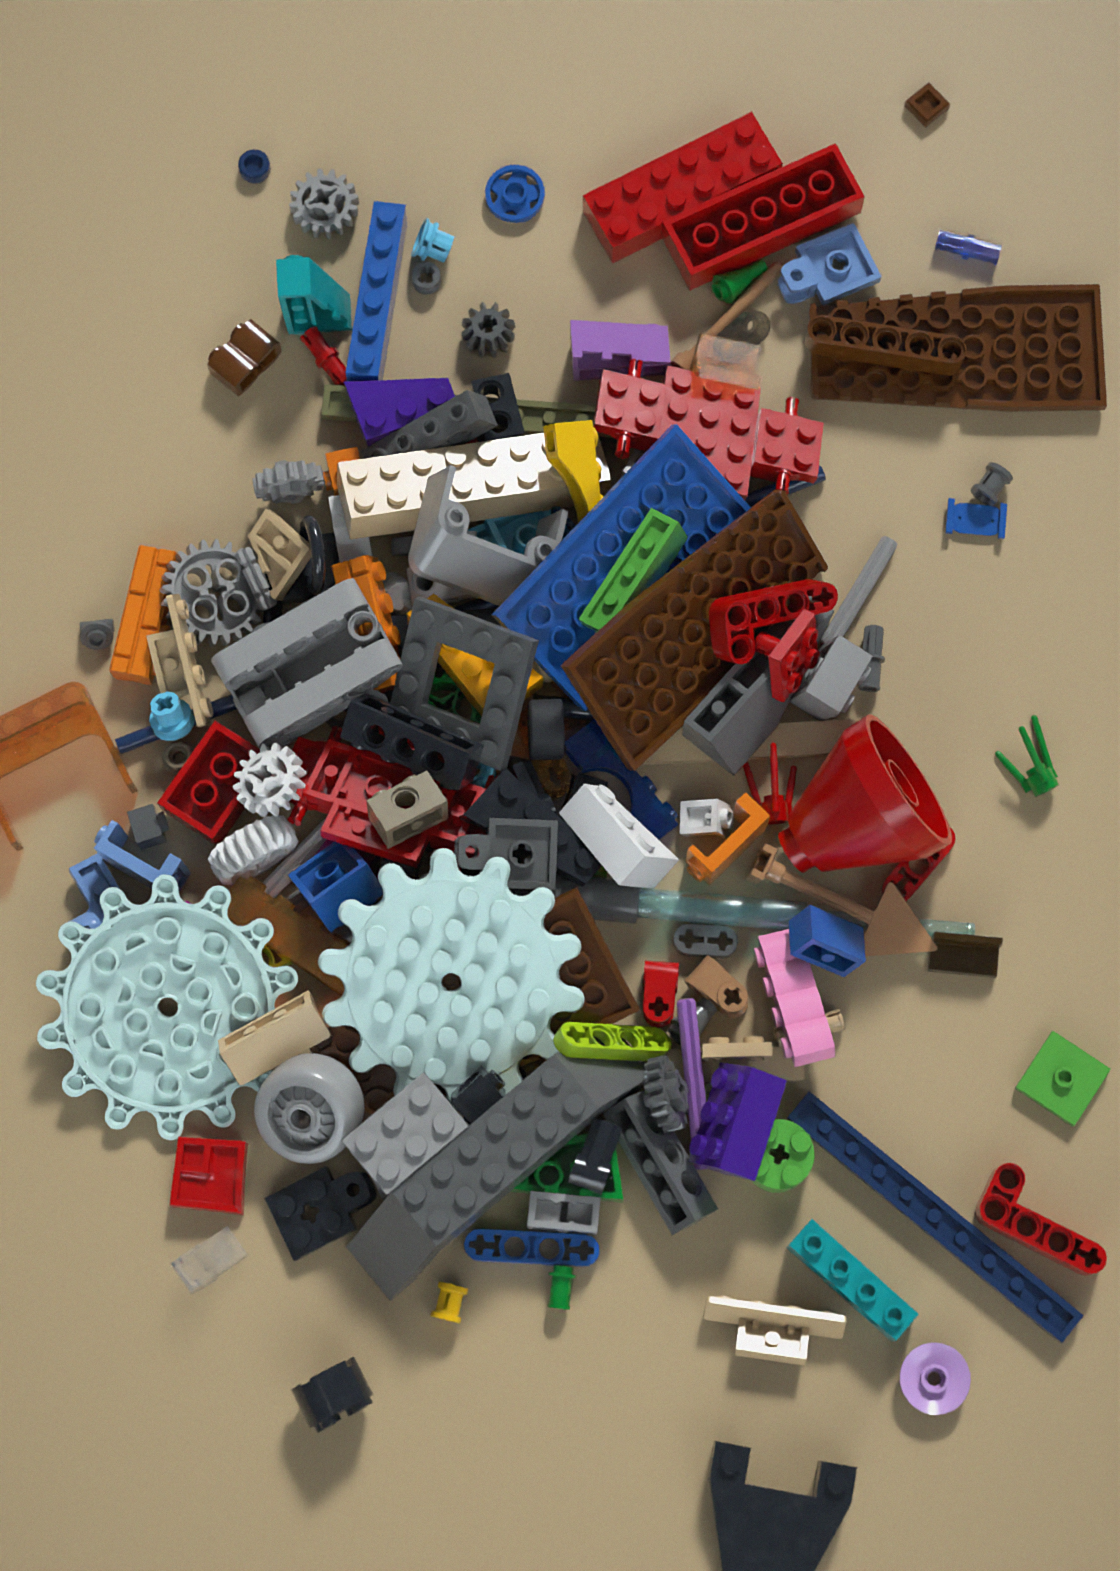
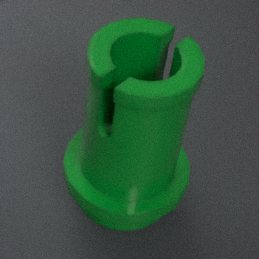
M553 1265L552 1272L548 1274L552 1276L547 1307L570 1310L572 1279L576 1278V1275H573V1267Z

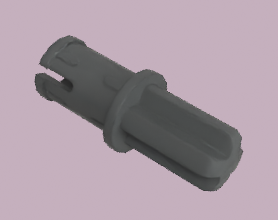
M868 625L864 628L863 650L873 657L867 665L871 668V671L865 681L859 685V690L880 691L881 663L885 662V657L882 656L884 636L882 626Z

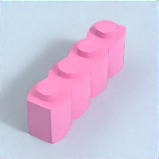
M789 929L758 936V947L753 948L758 968L764 967L767 977L762 978L767 998L773 997L776 1007L771 1008L776 1028L782 1027L785 1034L784 1038H780L784 1057H791L794 1067L834 1058L835 1045L825 1017L810 963L790 955Z

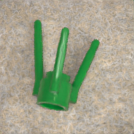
M1032 715L1031 720L1044 763H1041L1024 726L1019 727V732L1035 766L1026 771L1028 778L1026 779L1000 751H996L995 756L1017 779L1025 793L1032 790L1034 796L1038 797L1059 786V783L1056 779L1058 775L1053 768L1038 717Z

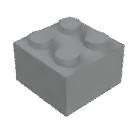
M837 635L820 647L818 650L820 656L817 664L813 669L807 670L802 678L799 689L790 700L792 704L819 721H825L831 717L836 718L840 712L845 713L855 698L851 693L856 684L861 685L871 671V668L867 665L873 656L840 635Z

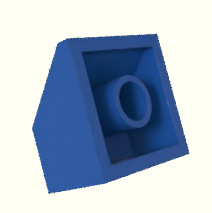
M333 842L288 874L291 881L330 932L337 927L345 925L338 916V909L344 901L354 899L363 905L371 906L383 895V888L358 852L352 847Z

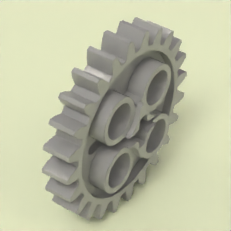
M218 539L213 541L210 548L205 540L200 541L198 550L193 544H189L186 547L187 555L179 551L175 555L178 562L170 561L167 568L172 573L165 572L161 577L162 580L169 584L163 585L159 589L160 593L166 595L180 594L181 600L185 599L189 609V619H186L188 631L196 634L198 645L205 637L208 638L210 647L216 644L218 638L223 646H227L230 643V636L237 642L242 639L241 631L247 635L253 631L250 623L257 625L261 621L256 613L264 612L259 608L255 600L258 597L255 594L253 595L242 572L244 567L239 565L235 556L236 553L231 552L232 542H228L223 549L220 548ZM206 565H209L211 568L210 575L208 570L205 568ZM219 568L229 569L233 575V580H224L219 574ZM187 574L197 575L201 580V586L195 587L191 585L187 580ZM211 587L214 592L220 593V596L217 599L214 594L208 593V590ZM166 598L161 602V606H168ZM228 599H233L239 603L241 608L239 613L232 612L228 608ZM195 606H204L209 612V618H200L195 612ZM218 611H219V613H220V616L223 618V621H219V620H218V618H217V612H218ZM170 612L165 616L166 619L171 618Z

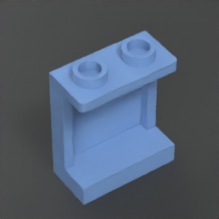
M111 820L108 826L104 825L98 831L94 840L96 843L94 849L102 859L151 889L154 880L158 876L167 874L176 879L180 892L191 874L184 862L171 853L160 870H157L123 850L122 847L127 841L128 835L113 820Z

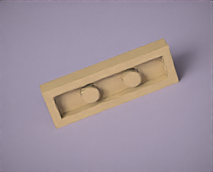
M308 990L219 1039V1052L238 1084L244 1085L279 1066L286 1060L330 1037V1031L318 1013L316 1002Z

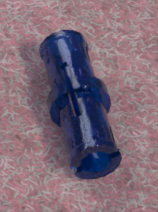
M940 229L934 249L962 255L964 260L973 258L997 265L1002 245L975 239V235L968 234L967 237Z

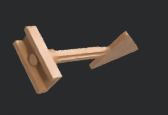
M766 843L758 850L756 856L759 858L754 868L745 878V881L756 886L764 878L776 884L781 882L866 923L867 928L864 933L866 957L934 952L937 950V946L932 941V938L896 886L891 882L887 884L875 911H872L787 870L786 865L775 861L778 849Z

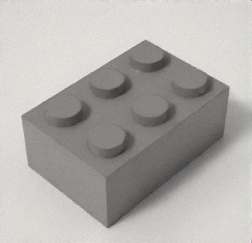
M423 1072L346 1136L342 1142L386 1196H388L396 1187L469 1127V1125Z

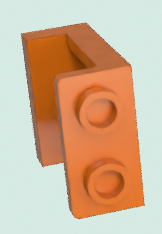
M746 792L736 801L733 812L734 818L741 824L737 830L709 857L703 855L693 844L688 848L686 863L689 866L686 870L699 883L704 880L710 886L766 831L770 815Z

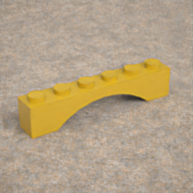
M592 420L554 423L543 426L546 458L558 471L569 489L575 504L578 523L603 498L599 487L602 471L600 463L596 459L595 450L598 444V434L593 427Z

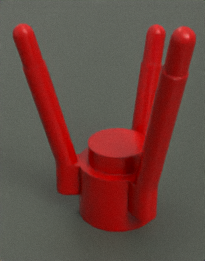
M772 742L770 744L771 795L764 796V802H761L749 762L747 761L743 765L752 799L770 815L768 825L788 823V815L792 810L797 767L792 765L784 801V795L779 794L777 745Z

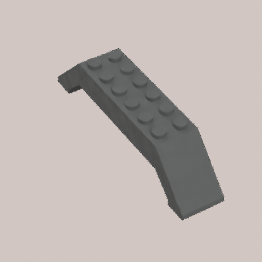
M593 1036L599 1044L605 1046L600 1039ZM621 1038L626 1045L630 1046L625 1039ZM560 1052L555 1053L396 1187L346 1246L347 1249L387 1298L392 1301L417 1279L419 1274L443 1248L587 1127L594 1118H597L623 1099L632 1096L643 1087V1073L646 1072L645 1062L566 1057Z

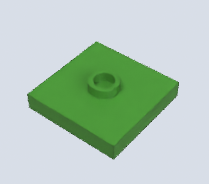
M1052 1031L1014 1089L1074 1127L1111 1068Z

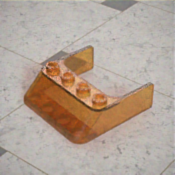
M79 682L66 683L0 716V779L84 736L96 735L106 743L132 794L138 791L90 692L83 684ZM0 800V824L10 844L17 851H20L24 847Z

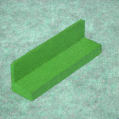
M653 508L649 510L578 619L581 624L598 632L630 601L665 575L688 539L678 521Z

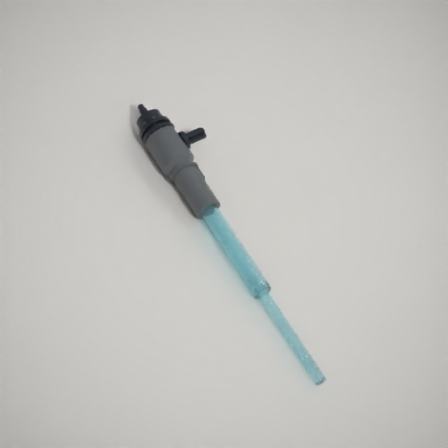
M513 850L512 856L517 858L518 864H524L521 858L516 855V850ZM462 869L461 873L466 876H476L482 870ZM557 873L556 889L551 890L556 898L578 887L594 920L636 924L637 918L787 930L789 929V920L807 907V903L802 901L620 886L613 878L592 877L581 887ZM418 876L417 880L423 879L424 877ZM509 888L515 891L516 896H526L535 890ZM824 910L862 927L863 931H866V923L843 912ZM918 919L930 937L935 931L975 935V923Z

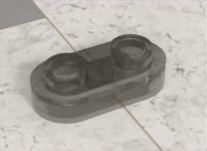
M754 309L744 311L716 335L712 345L715 357L728 364H734L742 360L768 336L771 328L769 317L765 313ZM752 320L753 326L748 330V323ZM727 341H729V347H728V349L725 351V350H724L725 343H726Z

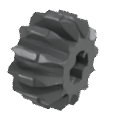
M482 302L479 312L470 308L468 311L470 318H463L462 327L464 330L461 332L462 340L468 341L467 349L469 351L478 349V356L481 358L485 355L486 351H490L494 359L497 356V349L507 352V342L515 340V333L512 331L516 328L515 321L509 319L510 312L507 309L499 311V305L496 302L492 305L491 309H486L485 303ZM491 327L492 332L486 333L485 328Z

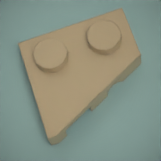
M265 509L249 533L248 538L253 550L258 555V563L262 573L267 574L272 586V590L269 591L271 597L274 600L282 601L311 559L310 543L274 511Z

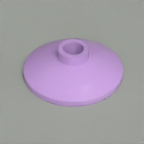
M926 1343L913 1349L904 1359L900 1369V1386L907 1401L917 1410L932 1415L949 1413L959 1407L968 1395L971 1383L970 1370L963 1356L954 1348L942 1343ZM931 1372H936L940 1377V1381L936 1386L930 1385L927 1381V1376Z

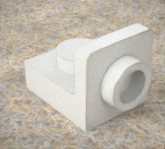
M719 799L680 801V835L685 837L717 835L721 838H728L730 836V828L734 824V815L729 804Z

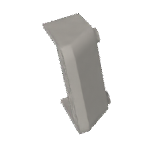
M449 465L427 479L408 557L410 568L418 576L500 606L562 541L568 511L562 509L539 520L535 538L527 543L524 555L467 534L469 514L462 504L449 499L456 467Z

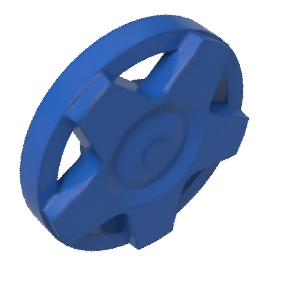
M508 165L498 169L491 175L486 184L485 198L488 208L496 218L511 223H524L531 220L542 208L545 199V189L540 176L532 169L523 165ZM512 173L508 180L500 179L501 176ZM527 175L531 177L537 185L528 184ZM491 191L498 196L494 203L491 200ZM537 201L536 205L531 209L530 203ZM514 212L515 215H509L507 213Z

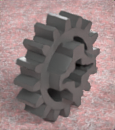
M662 1055L648 1059V1063L644 1064L646 1072L643 1073V1099L646 1107L650 1108L653 1117L657 1118L658 1126H662L664 1132L685 1128L684 1124L688 1122L685 1115L688 1114L689 1109L687 1101L689 1090L686 1080L683 1081L678 1069L674 1067V1062H670L668 1056Z

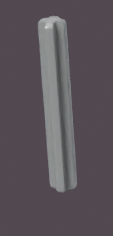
M883 536L822 636L821 646L837 635L844 637L896 550L897 543L887 536Z

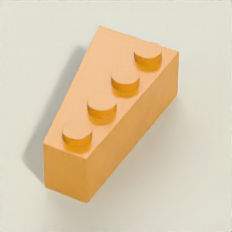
M434 593L427 598L452 608ZM410 610V611L407 613V622H408V625H409V622H410V617H411L412 610ZM442 644L438 663L482 717L495 663ZM533 668L524 700L543 686V676Z

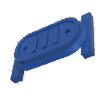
M948 498L945 534H952L953 530L959 533L986 536L998 533V539H1005L1007 503H1001L999 510L990 505L958 503L955 505V498Z

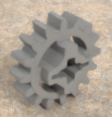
M318 169L316 177L306 173L307 181L303 183L297 180L296 187L298 191L290 192L293 202L289 203L291 213H294L293 219L295 224L302 223L301 228L304 233L312 229L314 238H318L321 232H325L327 239H330L331 231L334 230L342 235L343 225L353 226L350 216L355 217L359 214L356 206L359 204L358 194H354L356 192L354 184H347V177L344 174L337 179L333 169L330 170L328 175H323L322 169ZM344 207L341 213L338 214L339 209Z
M286 460L275 462L272 469L264 468L263 473H256L255 478L252 479L256 498H262L264 502L272 499L273 503L276 504L280 502H290L291 504L302 502L303 497L306 495L312 496L314 491H321L322 486H325L321 465L316 466L314 462L305 464V461L302 460L297 462H287Z

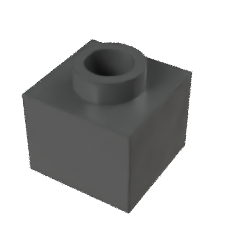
M150 804L127 812L136 844L141 850L167 842L164 832L170 829L164 811L158 813L155 806Z

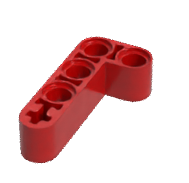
M805 579L716 599L709 608L713 653L717 658L736 664L749 662L755 653L753 628L796 619L803 609L815 615L828 612L836 606L838 601L837 589L828 582ZM788 597H789V598H790V602H789V605L786 606V601H787V599H788ZM759 603H761V609L758 613L757 608ZM732 609V616L728 620V613ZM735 642V643H736L735 650H734V652L732 653V645H733V643Z
M1004 1163L994 1169L975 1208L976 1219L981 1225L1084 1276L1092 1275L1105 1267L1107 1255L1101 1245L1016 1203L1026 1180L1025 1173L1020 1166L1014 1163ZM1002 1171H1009L1014 1175L1016 1183L1013 1189H1007L1001 1185L999 1176ZM987 1202H994L999 1205L1001 1216L998 1220L994 1221L986 1216L984 1208ZM1019 1218H1027L1032 1223L1033 1230L1030 1236H1023L1018 1232L1016 1224ZM1052 1233L1059 1234L1064 1240L1065 1245L1061 1252H1055L1049 1246L1048 1239ZM1072 1250L1080 1254L1091 1251V1258L1095 1261V1264L1086 1267L1083 1257L1075 1254L1068 1259L1067 1256Z

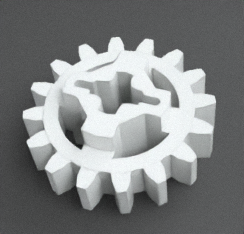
M273 743L271 749L262 744L258 754L250 750L249 755L251 759L248 762L241 760L239 763L244 767L243 770L234 773V776L240 780L239 783L233 785V789L239 793L236 799L251 813H258L265 818L268 812L274 816H279V808L282 806L290 810L289 801L291 799L299 800L300 797L296 791L306 786L300 780L301 777L307 774L301 767L303 761L287 746L282 748L278 743Z

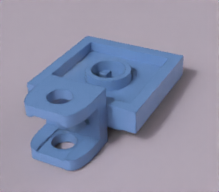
M852 223L796 246L795 253L798 258L786 263L781 268V277L778 279L777 285L785 301L789 304L799 303L812 298L816 293L823 306L880 283L882 276L855 224ZM836 258L839 262L844 261L846 265H844L843 270L832 268V259Z

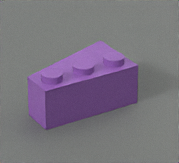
M570 320L573 381L600 379L603 369L628 374L629 361L631 359H636V364L639 359L643 362L641 376L664 375L667 365L670 366L668 326L654 323L629 324Z

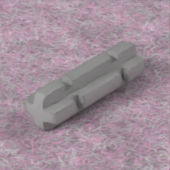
M247 547L238 551L235 555L239 565L244 567L242 572L253 595L255 594L258 597L255 600L262 611L273 608L277 605V600L271 597L269 592L271 586L265 574L262 573L259 564L255 561L258 558L253 548Z

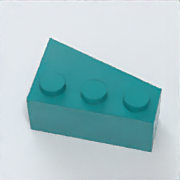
M289 255L284 259H276L278 299L288 335L304 334L306 330L313 326H317L320 333L352 330L351 296L342 286L309 257L303 258L300 255Z

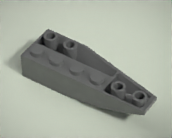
M834 610L815 615L816 629L818 630L817 646L834 614ZM796 619L775 623L766 633L781 640ZM755 651L753 658L749 662L735 664L684 720L682 736L735 776L777 728L794 693L791 692L784 703L772 698L769 657Z

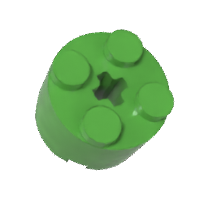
M775 1119L756 1180L752 1182L757 1187L773 1193L791 1190L802 1183L810 1173L814 1163V1147L809 1134L794 1122ZM777 1148L783 1150L782 1155L786 1156L787 1160L784 1159L780 1164H775L774 1157L769 1155V1152H775Z

